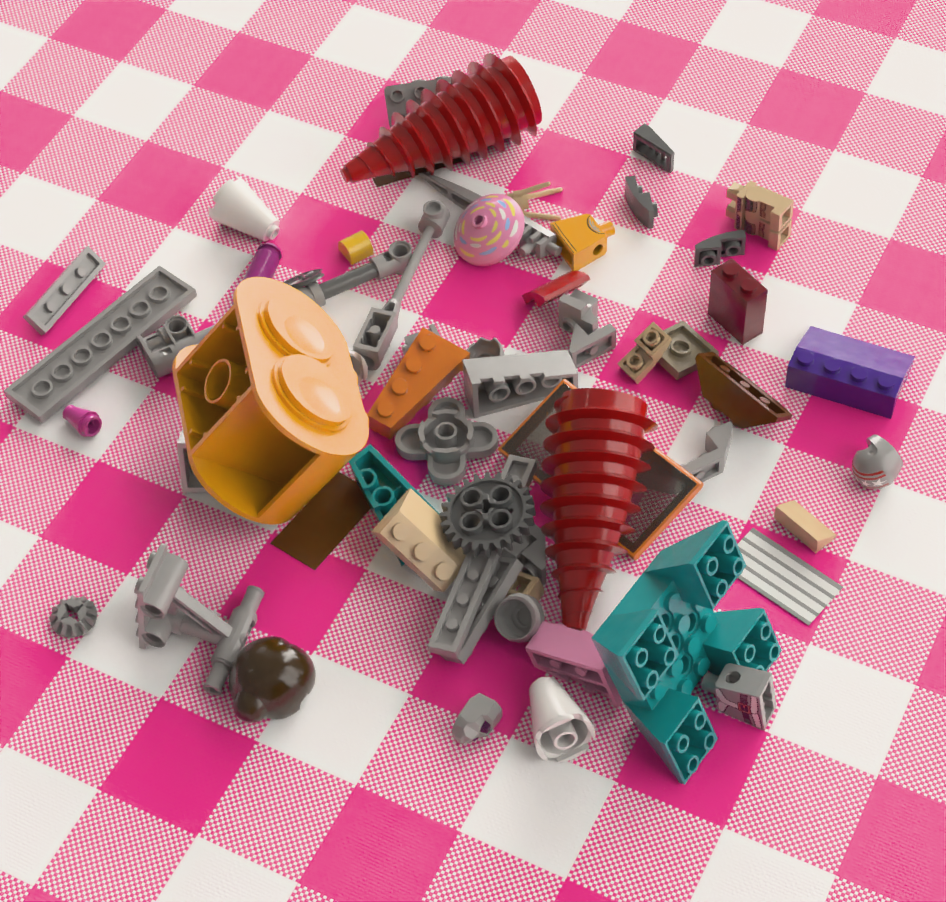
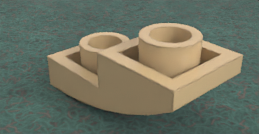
M652 322L634 339L636 346L617 364L638 384L665 353L672 338L657 324Z

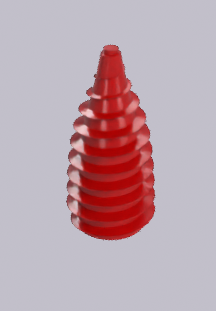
M487 53L483 58L482 65L474 61L468 64L467 75L460 70L453 71L451 84L444 79H439L436 83V94L429 89H423L420 95L421 105L409 99L405 106L406 116L404 117L400 113L394 112L391 116L392 127L390 129L380 127L379 137L373 143L368 142L366 149L343 165L344 168L340 169L344 181L346 183H355L370 178L376 179V177L389 174L395 178L396 173L406 171L415 178V170L418 168H426L434 176L435 164L443 163L449 171H452L453 159L460 158L467 166H470V153L477 152L486 160L488 157V146L493 145L499 152L503 153L505 139L509 138L515 145L519 146L521 144V132L527 131L531 136L535 137L537 135V125L542 121V110L535 88L525 69L513 56L509 55L500 59L492 53Z
M577 388L564 392L561 398L554 402L553 406L557 413L550 415L545 421L546 428L552 435L546 437L543 441L544 449L551 456L541 462V467L551 477L543 480L540 488L552 499L544 501L540 505V510L553 521L544 524L541 527V531L555 543L545 549V554L550 559L556 561L557 569L553 570L551 575L559 582L560 593L558 598L561 600L562 624L578 631H586L599 592H604L601 590V586L606 575L617 573L610 567L614 555L628 553L627 550L618 545L621 535L633 534L636 530L626 524L625 520L627 515L637 514L642 511V508L631 502L632 495L647 491L645 485L636 481V476L651 470L649 464L640 460V455L655 449L654 444L643 439L645 433L658 429L656 422L647 418L648 405L642 399L624 392L602 388Z

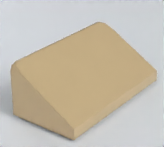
M795 500L779 504L775 507L774 519L815 553L837 536Z

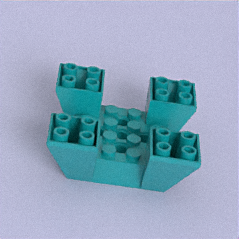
M721 520L661 550L591 638L633 723L678 782L684 785L691 775L696 772L699 764L714 747L718 739L699 697L691 695L692 690L708 671L720 676L724 666L728 663L767 671L782 651L765 609L751 608L720 612L713 611L746 567L730 525L725 520Z

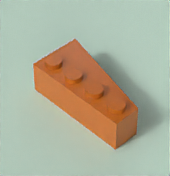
M422 327L367 413L369 428L391 440L402 427L415 417V414L422 407L427 406L443 387L445 388L449 385L453 378L460 371H463L462 360L470 359V352Z

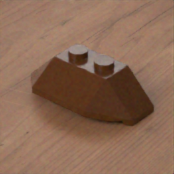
M698 353L695 357L702 397L710 402V406L714 410L726 415L734 426L744 429L786 421L792 418L793 415L783 405L731 364L722 360L716 353Z

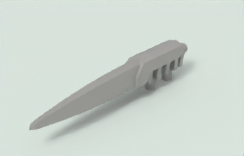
M427 172L419 173L426 182L463 210L473 201L482 197L469 189L438 176H432ZM524 216V231L520 240V248L518 249L520 256L525 257L528 254L532 256L536 254V257L539 259L550 254L559 256L562 248L556 245V234Z

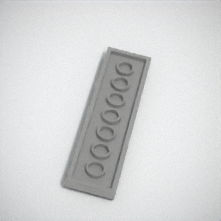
M159 265L4 390L6 398L41 424L44 423L138 345L136 336L141 335L144 338L151 335L169 317L174 316L197 297L196 289Z

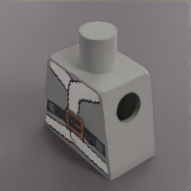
M728 663L724 666L720 676L707 672L703 678L702 690L715 694L717 708L720 712L758 729L765 730L777 707L772 673Z

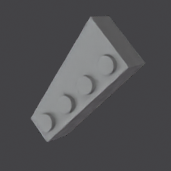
M568 350L462 360L465 396L474 419L542 401L563 379H566L578 388V372Z

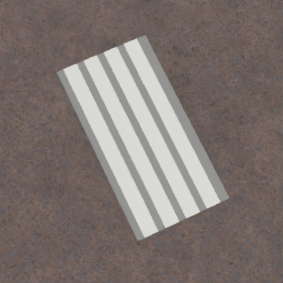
M754 528L738 543L746 563V567L738 578L807 625L811 624L843 588V586Z

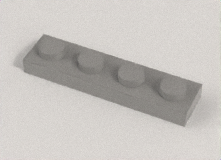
M86 246L27 311L23 318L41 336L44 335L102 270L106 263L89 246Z
M500 556L458 659L440 655L447 661L465 664L480 637L487 630L488 624L494 616L498 605L517 580L518 574L524 566L518 559Z

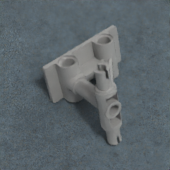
M161 543L157 552H151L146 565L148 571L145 577L140 576L134 589V593L137 594L135 608L138 609L135 622L138 623L136 636L139 637V648L145 650L147 645L162 648L165 646L171 632L178 635L185 633L216 644L217 647L210 660L212 669L203 685V689L211 695L218 696L222 692L236 655L245 647L251 629L256 625L258 620L256 611L265 592L257 586H248L240 606L233 609L226 623L188 594L185 589L180 587L189 567L188 563L183 558L167 552V544Z

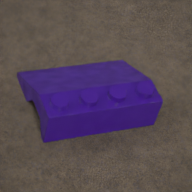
M810 326L796 346L788 364L785 387L891 419L903 383H906L915 356Z

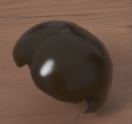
M278 636L260 638L241 649L236 655L229 673V691L233 699V708L236 716L242 721L255 723L263 718L284 719L299 711L301 702L312 691L315 684L316 670L310 656L297 645L291 644L286 639Z

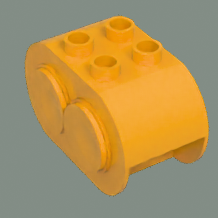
M251 277L243 280L234 290L232 307L199 344L183 348L173 360L172 372L191 469L200 484L213 498L232 512L248 520L269 525L288 522L365 446L368 440L369 417L364 411L358 388V376L353 369L348 346L341 331L319 305L288 284L265 277Z

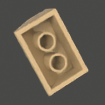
M411 488L406 491L371 531L434 591L445 592L456 579L466 556L463 554L461 547L455 550L452 541H447L440 524L442 522L439 514Z

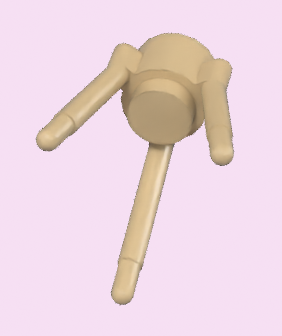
M550 181L507 194L521 207L523 215L528 218L557 221L562 219L558 215L524 211V209H529V199L563 191L562 187L534 192L550 186Z

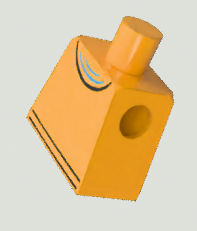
M587 213L550 223V231L556 234V245L562 248L560 255L572 271H578L605 255L607 252V238L615 235V228L610 220L598 224L591 214Z

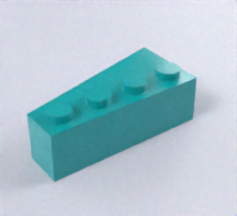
M371 444L349 461L354 478L378 523L409 488L416 492L439 514ZM397 557L401 567L405 565V563L399 557Z

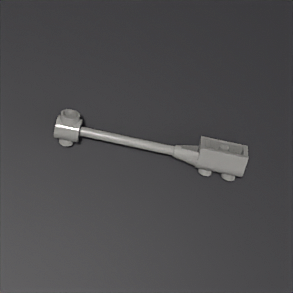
M431 200L424 204L423 215L418 223V229L422 235L392 298L388 300L382 309L371 307L353 344V350L365 359L368 370H377L381 366V362L398 328L401 301L431 238H438L443 234V230L450 218L449 209L439 201Z

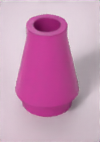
M68 405L63 410V418L81 436L93 437L100 431L102 420L98 413L78 408L74 405Z

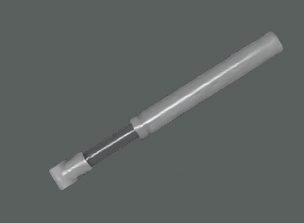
M395 241L389 246L388 251L370 258L369 263L321 284L315 281L297 290L322 307L326 305L327 299L377 278L380 280L394 273L403 275L412 256L411 245L406 241ZM175 315L169 317L165 321L164 326L157 329V332L144 338L138 335L136 340L145 360L158 379L172 373L173 360L183 348L199 344L215 325L195 333L185 317Z

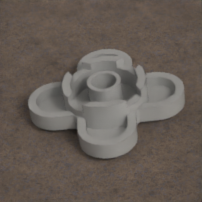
M444 397L437 399L430 405L428 419L425 422L422 420L420 424H409L402 427L395 436V445L398 454L407 460H427L428 474L431 480L442 486L457 484L464 478L467 459L485 458L496 451L498 447V433L489 423L467 420L464 405L457 399Z

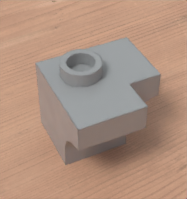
M575 289L570 295L564 293L558 300L559 327L569 333H573L574 324L577 323L588 335L598 328L597 298L578 289Z

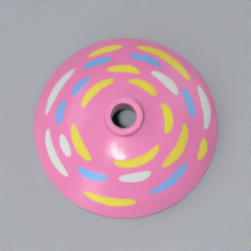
M488 194L473 201L461 213L454 229V245L458 254L465 261L475 266H489L505 259L514 251L523 235L525 223L521 207L512 198L503 194Z

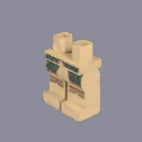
M751 180L745 186L734 182L727 189L726 197L732 201L726 208L725 216L735 220L734 228L737 230L744 229L750 235H758L768 240V247L778 251L791 236L794 200L767 188L757 186V183Z

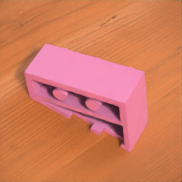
M543 621L537 633L533 635L525 647L534 667L566 683L572 679L586 686L584 692L593 695L597 691L611 698L610 704L619 708L622 699L591 639L593 634L585 630L571 629L560 623L553 624Z

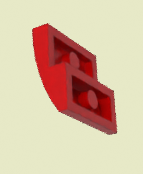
M570 271L523 294L522 297L526 305L535 301L539 308L560 298L564 293L568 294L582 287L591 279L584 272Z

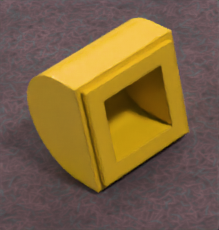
M362 230L338 242L339 251L352 265L374 254L372 243Z

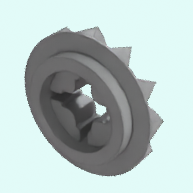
M71 595L70 599H60L59 604L52 607V614L49 617L52 629L58 635L68 638L78 637L87 633L97 620V610L93 601L87 600L84 595L82 597ZM68 611L77 613L79 621L71 616L69 617Z

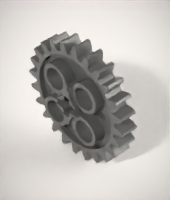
M486 472L483 479L474 474V481L469 482L464 478V486L462 488L454 485L455 494H446L448 502L441 503L443 512L439 513L442 522L440 524L447 541H452L455 550L461 547L464 555L473 550L474 557L477 558L481 551H485L486 557L490 558L491 552L496 550L499 556L502 555V548L504 547L513 551L512 543L522 544L521 534L530 535L528 526L535 525L533 516H536L533 496L530 495L528 487L522 486L520 479L513 483L512 475L510 474L504 480L502 479L501 472H497L494 478H491L489 472Z

